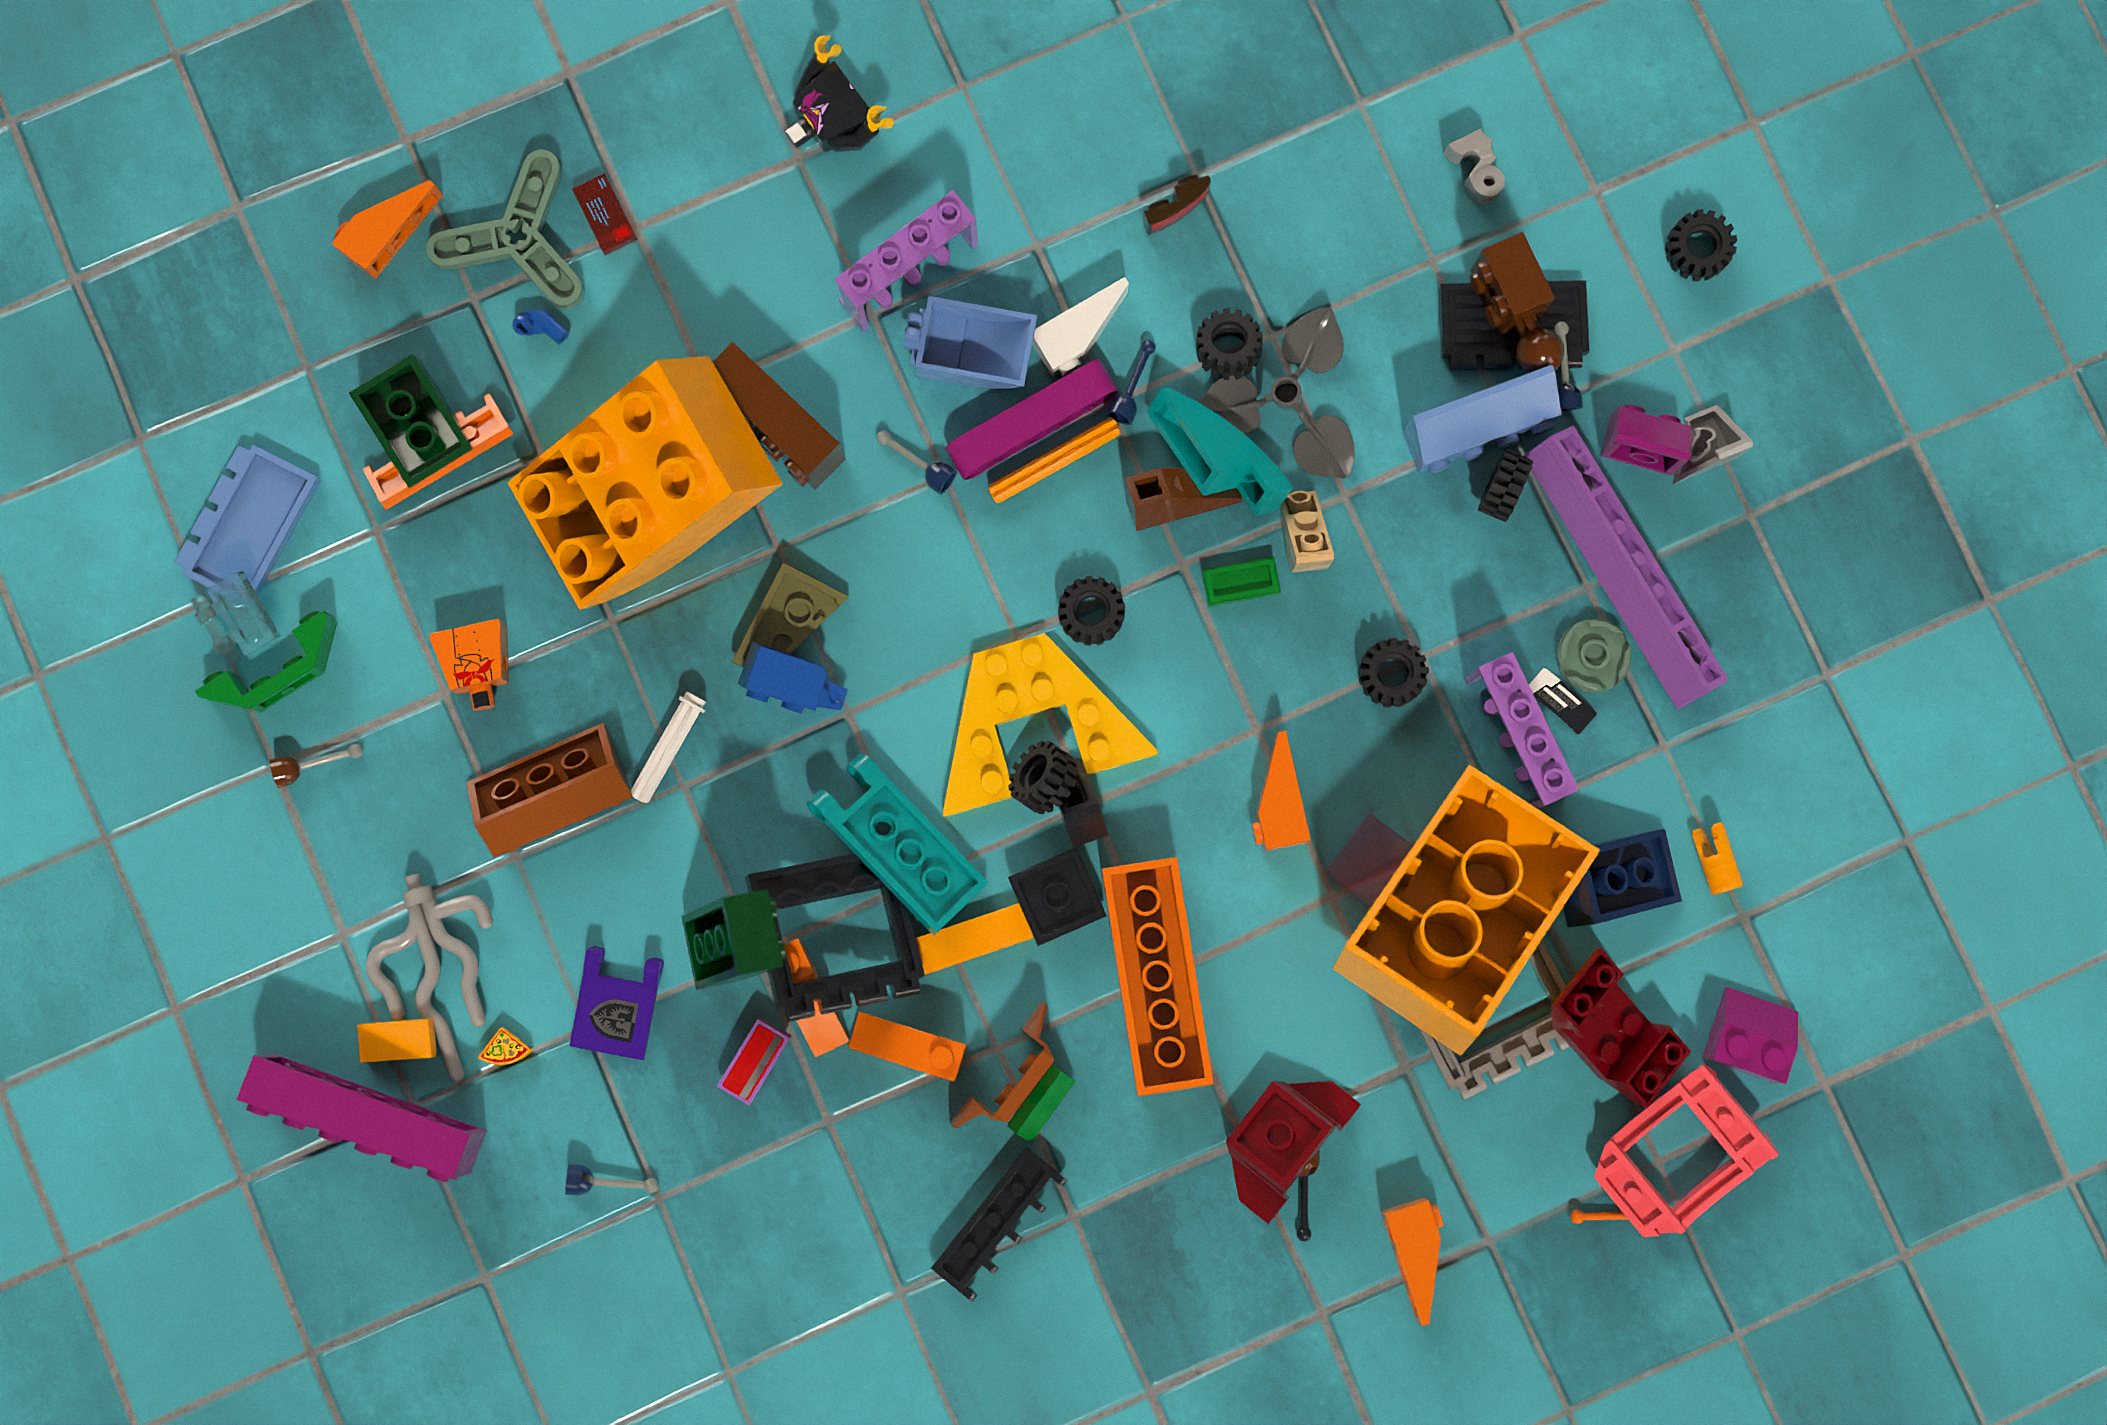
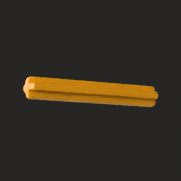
M1109 417L989 484L988 491L992 499L996 503H1001L1115 439L1121 432L1117 422L1112 417Z

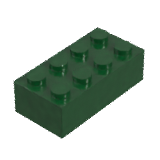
M768 889L723 897L681 916L696 990L738 982L783 967L782 959L785 958V945L783 939L777 936L774 922L778 916L777 906L774 899L769 897Z

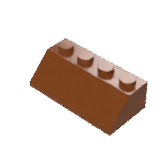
M604 722L466 782L475 828L494 858L506 852L515 851L522 845L538 838L549 836L554 831L575 822H581L593 814L609 807H615L633 797L626 772Z

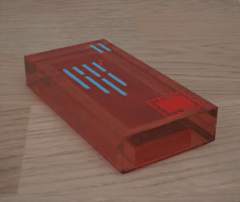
M605 173L572 188L605 256L638 240Z

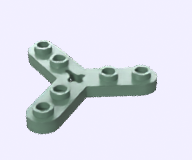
M536 150L526 157L503 219L443 230L433 234L426 245V252L432 263L440 269L453 270L513 258L555 306L562 309H571L577 306L584 296V286L581 280L540 234L562 174L561 165L555 155L548 150ZM522 225V232L527 238L525 241L518 240L517 244L514 245L509 234L511 232L517 233Z

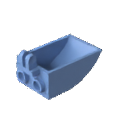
M928 296L926 309L921 308L920 312L910 311L908 314V327H906L904 334V348L912 350L910 365L915 366L917 378L978 388L1004 389L1024 387L1038 315Z

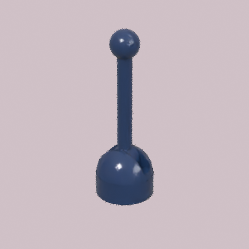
M1146 340L1142 343L1141 349L1143 352L1125 394L1114 396L1105 411L1107 417H1112L1120 424L1131 425L1136 416L1137 407L1132 395L1149 355L1156 350V345L1151 340Z

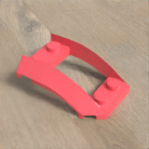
M1702 1064L1654 1100L1648 1108H1644L1605 1143L1594 1178L1643 1237L1660 1236V1234L1665 1233L1682 1234L1709 1207L1754 1174V1171L1770 1159L1773 1160L1779 1156V1153L1767 1132H1762L1717 1078V1072ZM1686 1103L1731 1158L1671 1207L1628 1156L1626 1151L1653 1127Z

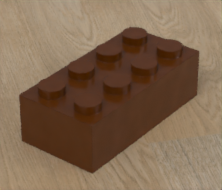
M734 342L713 361L714 366L750 428L758 436L757 440L762 444L763 450L776 462L782 458L785 461L784 466L788 469V474L799 485L804 487L808 483L816 490L846 459L840 443Z

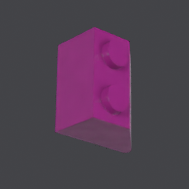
M1619 406L1610 416L1600 456L1671 476L1689 461L1691 454V426L1681 424V420L1675 416L1659 415V417L1645 414V409L1639 406Z
M1725 987L1702 1058L1771 1083L1786 1084L1798 1049V1012Z

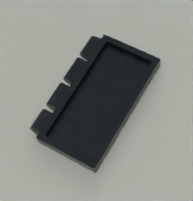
M1547 281L1555 299L1541 319H1538L1541 328H1547L1554 331V326L1558 322L1567 323L1569 331L1566 334L1568 369L1582 368V356H1587L1590 352L1586 281ZM1471 283L1440 284L1438 292L1441 359H1449V371H1476V358H1481L1482 370H1512L1513 357H1517L1516 348L1521 338L1518 330L1515 329L1501 336L1498 328H1493L1490 325L1485 313L1487 305L1482 294L1477 295ZM1518 362V369L1524 370Z

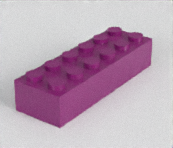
M277 1054L253 1055L236 1099L248 1104L246 1110L251 1113L269 1117V1114L280 1115L284 1117L282 1123L300 1130H304L305 1127L320 1130L318 1136L336 1143H340L341 1139L356 1143L354 1149L361 1153L376 1156L377 1152L392 1156L391 1163L407 1169H412L413 1165L428 1169L426 1173L428 1177L443 1182H448L449 1178L457 1180L458 1177L471 1174L487 1130Z

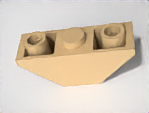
M1316 491L1292 492L1280 506L1285 551L1291 573L1328 569L1334 560V552Z

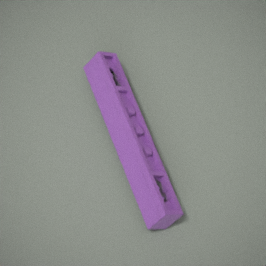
M1574 425L1550 436L1525 454L1523 457L1533 460L1532 473L1536 476L1550 499L1552 506L1564 522L1571 537L1587 560L1589 567L1595 573L1608 598L1615 606L1628 631L1637 642L1647 662L1654 670L1677 710L1729 680Z

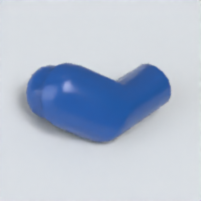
M543 309L522 312L512 322L514 331L519 335L529 336L545 333L557 344L565 341L570 334L568 328Z

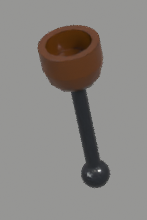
M1318 1150L1299 1175L1301 1177L1300 1228H1298L1296 1235L1303 1242L1308 1241L1312 1235L1311 1230L1308 1228V1176L1314 1174L1318 1169L1320 1150Z

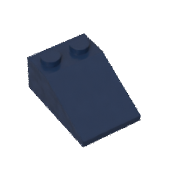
M1665 828L1592 844L1600 851L1564 904L1563 910L1568 928L1598 924L1682 902Z

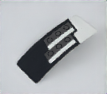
M1543 668L1529 684L1534 697L1554 712L1576 734H1580L1597 714L1580 696L1546 668Z

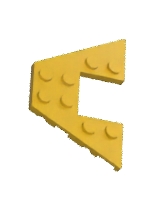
M1045 633L974 653L943 816L944 818L1013 798L1008 788L1011 781L1009 780V772L996 732V725L1066 705L1087 776L1156 756L1158 751Z

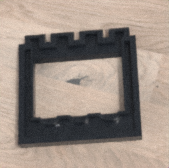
M855 853L752 873L745 877L748 892L768 889L769 897L774 899L777 910L876 889L881 890L898 961L793 983L785 951V958L782 959L783 967L768 971L776 1010L784 1009L788 1022L815 1017L813 1002L818 1003L821 1015L851 1009L852 1001L850 994H854L858 1007L888 1001L886 986L890 987L893 999L920 994L918 979H922L925 974L909 910ZM777 918V920L774 921V922H775L776 931H777V936H780V937L782 938V934H781V930H780V926H779V922H778V918Z

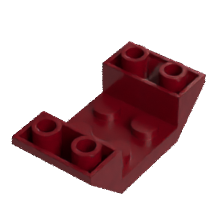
M1596 948L1551 1004L1552 1027L1598 1078L1641 1107L1648 1108L1690 1054L1691 1050L1670 1026L1651 1023L1617 985L1624 975L1622 971L1601 948Z

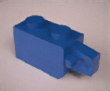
M753 641L738 681L740 686L748 689L746 696L766 703L770 696L782 700L781 707L801 714L804 708L816 711L817 707L841 710L848 689L826 679L827 674L824 667L816 664V662Z

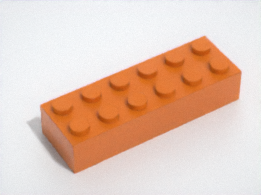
M1177 857L1103 868L1101 874L1136 1095L1143 1096L1213 1085Z

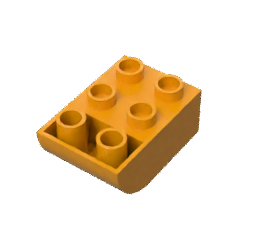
M709 356L656 360L507 482L579 610L607 602L663 574L683 561L783 484Z

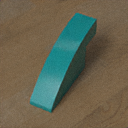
M1168 387L1160 389L1147 414L1201 494L1205 496L1237 488L1255 516L1278 511L1294 487L1274 462L1244 433L1220 415Z

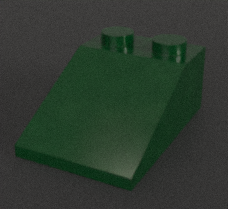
M413 354L349 392L352 400L408 488H412L473 450L438 386L422 361Z

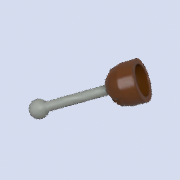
M352 744L347 750L301 763L286 756L270 759L272 776L278 788L293 784L298 779L301 770L346 757L359 758L363 754V748L359 744Z

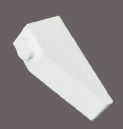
M1125 277L1035 329L1032 345L1052 378L1059 374L1065 377L1082 366L1080 362L1086 358L1128 293L1129 282Z

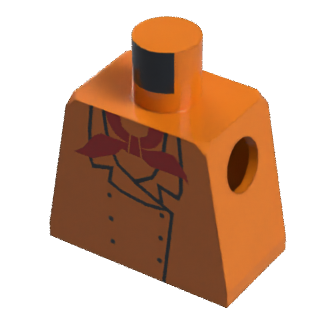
M498 618L429 634L430 641L450 690L457 694L469 692L473 711L495 707L492 687L509 682L507 624Z

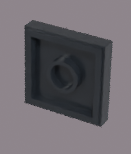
M1077 847L1008 877L1037 946L1107 917Z

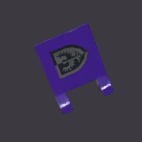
M590 947L586 950L584 973L570 1047L645 1060L664 961L655 957L646 960L643 983L600 975L606 951L602 947Z

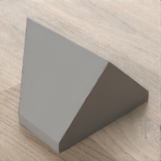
M1718 405L1684 418L1685 425L1691 426V454L1689 461L1675 472L1672 485L1739 458L1753 447L1752 439Z

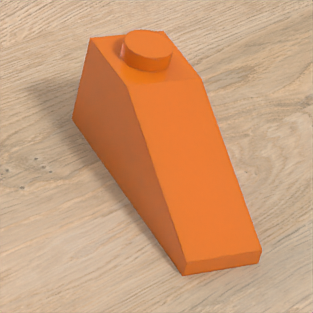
M430 180L355 214L350 221L340 225L331 244L343 256L373 279H376L440 201L443 194Z
M1286 731L1278 732L1275 736L1256 812L1257 822L1251 823L1255 844H1262L1263 852L1311 841Z
M797 938L784 944L793 983L820 978L802 939ZM813 1002L815 1017L797 1020L796 1022L816 1058L850 1040L837 1012L821 1015L818 1003Z
M859 1011L848 1048L955 1082L967 1044Z
M1420 1198L1380 1212L1416 1322L1424 1326L1430 1322L1441 1242L1438 1228L1443 1226V1220L1436 1204L1430 1205L1429 1200Z

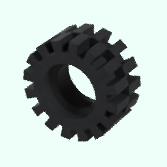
M1703 209L1696 210L1693 215L1691 212L1686 214L1667 236L1669 240L1665 244V250H1669L1666 259L1667 262L1673 260L1674 265L1671 269L1674 272L1678 269L1683 271L1680 277L1687 279L1691 275L1693 276L1692 281L1699 282L1702 277L1706 281L1712 279L1715 274L1717 276L1731 262L1732 256L1736 253L1737 247H1734V244L1737 242V235L1731 236L1734 227L1731 223L1727 226L1724 225L1723 222L1726 220V217L1722 214L1717 219L1714 217L1716 211L1709 210L1706 214H1703ZM1696 233L1709 236L1714 244L1713 254L1707 258L1694 256L1688 248L1689 237Z
M1505 449L1490 476L1478 511L1506 522L1524 489L1523 487L1529 477L1533 460Z
M1086 576V579L1083 580L1079 578L1071 586L1068 585L1064 590V594L1060 597L1058 608L1059 622L1065 634L1071 636L1076 643L1082 642L1085 643V646H1091V644L1102 645L1105 641L1113 639L1122 627L1125 615L1123 596L1120 591L1116 590V586L1112 582L1110 584L1106 582L1105 578L1099 577L1094 579L1092 576ZM1086 598H1097L1105 605L1106 616L1100 623L1088 625L1079 619L1077 607Z
M1390 638L1387 641H1379L1362 658L1358 673H1360L1359 684L1363 685L1364 694L1366 696L1369 695L1375 704L1381 703L1384 704L1383 707L1388 708L1391 706L1401 707L1414 700L1422 692L1423 687L1426 686V675L1429 673V668L1425 666V661L1427 660L1425 655H1420L1418 652L1420 649L1416 645L1411 646L1408 644V640L1398 641L1397 638ZM1396 659L1405 665L1407 678L1404 684L1398 687H1391L1383 683L1379 675V668L1384 661Z
M1039 741L1037 747L1034 745L1028 747V754L1023 752L1020 755L1022 759L1020 764L1015 762L1013 769L1016 772L1010 774L1009 780L1012 783L1008 785V788L1011 791L1010 795L1015 800L1035 813L1044 814L1045 811L1048 813L1054 811L1053 805L1057 807L1062 805L1061 798L1063 796L1069 797L1071 792L1068 791L1069 786L1074 787L1076 784V780L1072 777L1078 775V769L1075 768L1078 764L1073 759L1074 757L1052 742L1046 741L1045 743Z

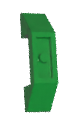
M314 611L299 620L300 625L291 631L307 656H297L283 664V671L273 677H262L251 684V691L248 692L238 675L229 671H218L203 680L204 685L195 690L197 696L214 703L256 712L265 711L325 673L337 626L336 619L325 611L320 613L319 611Z

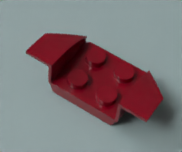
M1272 1081L1226 1140L1228 1151L1232 1158L1239 1201L1267 1224H1270L1290 1198L1285 1194L1335 1128L1342 1131L1361 1104L1332 1081L1290 1084Z

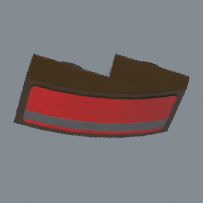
M1198 175L1185 177L1178 182V185L1174 186L1173 202L1169 203V200H1160L1151 204L1148 207L1149 210L1144 211L1143 224L1147 235L1171 226L1193 211L1209 193L1211 184L1209 175L1201 178Z

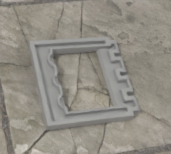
M1541 939L1528 960L1552 1004L1566 987V984ZM1552 1013L1458 1060L1451 1049L1417 1027L1448 1089L1457 1088L1463 1100L1487 1089V1085L1481 1075L1485 1072L1493 1085L1521 1072L1519 1064L1515 1059L1519 1055L1527 1068L1554 1055L1553 1048L1549 1043L1551 1039L1554 1040L1560 1051L1570 1047L1552 1027Z

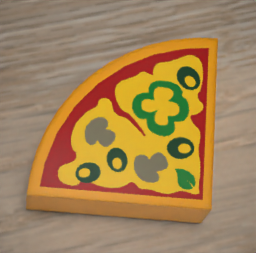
M501 1027L478 1058L490 1064L506 1065L522 1060L533 1049L505 1027Z

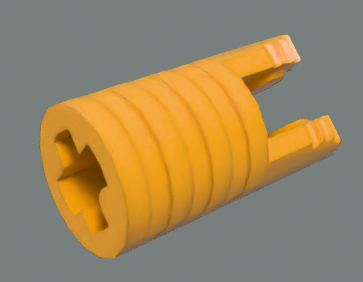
M1722 822L1713 824L1711 828L1718 852L1716 855L1713 854L1704 830L1700 828L1692 830L1691 834L1711 895L1744 886L1725 825Z

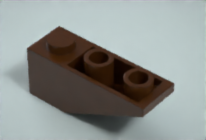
M1158 468L1125 477L1126 503L1136 531L1242 503V496L1237 488L1203 496L1184 468Z

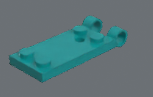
M860 753L846 767L852 778L858 784L867 788L868 791L844 811L828 792L820 789L806 802L807 807L820 822L827 824L909 911L935 935L989 882L892 783L875 762L866 754ZM883 822L889 826V833L887 835H880L876 831L878 823Z

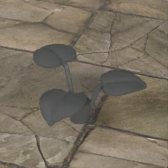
M1324 307L1307 313L1298 319L1286 332L1282 343L1283 356L1289 363L1300 366L1290 377L1278 378L1272 385L1271 393L1266 394L1261 400H1257V389L1249 379L1242 376V378L1235 380L1234 375H1231L1229 380L1221 378L1216 381L1199 403L1223 417L1245 435L1253 432L1260 424L1261 419L1257 407H1262L1274 401L1280 409H1294L1308 429L1301 432L1294 441V457L1298 465L1307 473L1320 477L1344 479L1350 475L1354 463L1355 450L1353 438L1347 425L1333 415H1324L1313 425L1300 405L1302 390L1297 380L1305 372L1306 367L1314 373L1328 372L1340 362L1344 351L1343 336L1333 311L1330 307Z

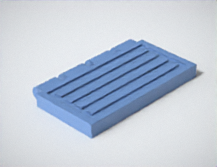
M238 445L226 469L236 473L234 479L222 474L208 501L218 505L216 512L204 507L190 532L201 538L198 545L186 539L174 562L185 567L182 572L183 575L251 609L321 479L255 445H252L250 450Z

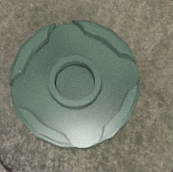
M1591 618L1574 624L1564 632L1557 645L1556 662L1560 674L1569 685L1583 692L1598 693L1613 688L1625 678L1631 667L1632 651L1630 644H1628L1627 639L1624 637L1625 634L1618 626L1602 619Z

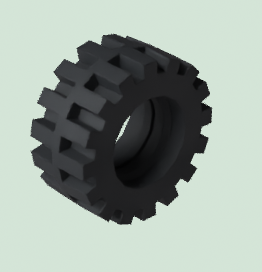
M1229 308L1223 309V314L1221 315L1217 311L1211 313V319L1206 317L1202 321V327L1199 326L1196 341L1197 358L1199 362H1202V368L1206 372L1210 369L1211 376L1215 378L1219 374L1223 375V380H1229L1231 375H1234L1235 380L1242 378V372L1249 375L1252 372L1253 366L1257 367L1262 353V332H1260L1258 322L1253 323V317L1248 313L1245 317L1242 316V310L1236 309L1235 313H1230ZM1231 335L1241 339L1245 346L1236 353L1227 354L1216 349L1214 342L1222 336Z

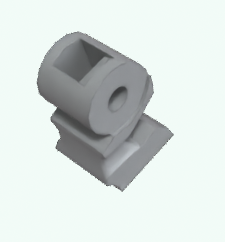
M1479 129L1448 144L1443 155L1450 162L1459 164L1465 159H1470L1475 163V168L1463 184L1468 196L1478 204L1486 205L1495 201L1505 186V178L1500 169L1492 166L1496 159L1492 149V138L1487 137Z

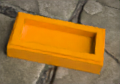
M433 1018L362 1023L357 1025L360 1063L432 1058L437 1056Z

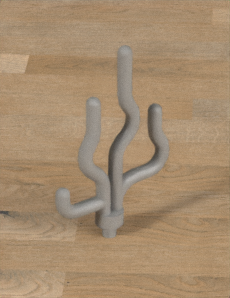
M420 873L405 877L409 891L402 894L409 914L408 928L399 936L382 941L373 947L367 956L365 964L366 974L371 984L384 996L392 1020H404L406 1012L401 996L395 984L383 974L381 962L387 955L404 950L417 940L425 963V974L415 996L416 1007L422 1019H434L435 1034L449 1077L454 1082H460L464 1078V1070L450 1027L446 1019L431 1004L432 991L438 983L441 972L440 959L433 938L442 948L460 957L463 963L460 983L462 996L471 1023L476 1027H481L484 1025L486 1017L476 988L479 972L478 959L470 946L448 934L442 918L465 910H472L476 915L478 924L484 929L492 926L493 918L486 902L477 896L465 895L437 904L432 886H423Z

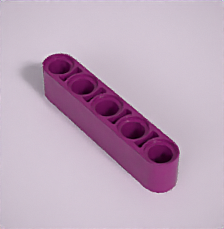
M1101 360L1091 361L950 442L945 447V450L963 480L972 479L1109 401L1119 390Z

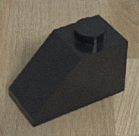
M1080 758L1074 759L1078 764L1075 767L1078 769V775L1072 777L1076 780V784L1074 787L1069 786L1068 791L1071 794L1068 798L1063 796L1061 798L1063 804L1058 807L1073 848L1108 836L1098 800Z

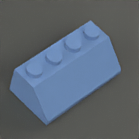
M1553 365L1412 416L1403 431V435L1418 473L1429 469L1430 474H1434L1451 466L1450 461L1463 457L1464 461H1470L1484 455V449L1497 444L1499 449H1502L1520 441L1518 436L1532 432L1533 436H1538L1554 428L1553 423L1562 415Z

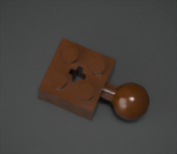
M1520 232L1482 249L1470 270V283L1477 295L1482 294L1487 305L1485 307L1486 317L1493 328H1498L1501 336L1515 329L1518 330L1521 338L1516 348V356L1520 366L1528 373L1553 365L1554 370H1556L1564 358L1563 341L1554 331L1541 328L1538 319H1541L1555 297L1524 232Z

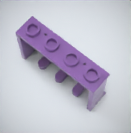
M952 190L836 277L834 281L838 284L841 294L839 302L864 332L869 328L863 305L874 298L881 308H890L893 300L891 294L886 289L889 285L902 276L911 287L919 286L922 279L915 266L929 255H932L940 265L948 264L950 253L944 244L958 233L962 235L972 249L978 246L976 218L954 190Z
M1513 652L1478 667L1464 678L1466 685L1483 679L1492 698L1483 703L1482 710L1487 715L1499 712L1508 732L1499 737L1498 743L1505 749L1515 746L1524 766L1515 770L1514 777L1519 782L1531 779L1540 798L1530 803L1532 806L1539 809L1579 791Z

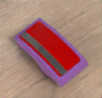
M759 1016L717 1087L749 1106L792 1035Z

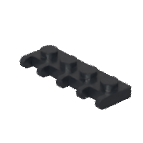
M1026 1147L936 1260L931 1269L973 1302L977 1294L966 1285L981 1266H984L988 1271L995 1274L999 1267L988 1259L991 1253L1006 1235L1017 1244L1022 1240L1023 1237L1013 1230L1012 1227L1029 1205L1041 1214L1044 1212L1046 1206L1038 1201L1036 1196L1051 1178L1061 1186H1064L1068 1180Z

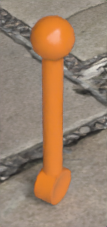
M1574 1209L1569 1216L1574 1224H1580L1584 1220L1628 1219L1623 1212L1583 1213L1580 1209Z

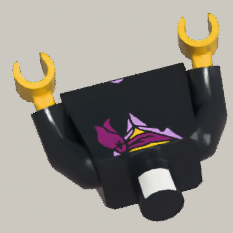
M831 35L819 36L814 43L816 53L813 54L804 69L794 92L792 103L795 113L800 120L784 130L785 134L796 149L814 138L824 152L830 150L836 152L861 150L879 133V128H891L894 124L893 118L886 117L880 120L881 114L887 110L886 106L874 105L871 108L868 107L835 61L830 63L828 58L836 57L841 53V45L834 44L828 52L826 43Z

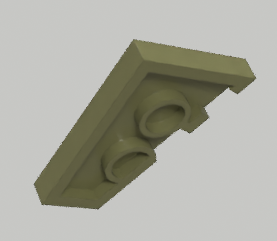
M782 563L732 663L742 668L744 667L752 641L791 654L849 596Z

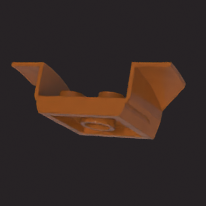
M1042 1001L1021 1029L1044 1047L1038 1056L1033 1052L1029 1054L1018 1069L1023 1074L1018 1083L1014 1086L1008 1082L994 1102L1000 1105L995 1113L970 1095L950 1121L952 1127L956 1129L981 1114H985L990 1119L1008 1123L1054 1062V1057L1047 1043L1040 1039L1048 1008Z

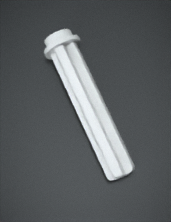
M687 691L684 697L679 696L680 705L631 789L632 796L643 803L650 801L699 713H705L706 711L703 709L706 702Z

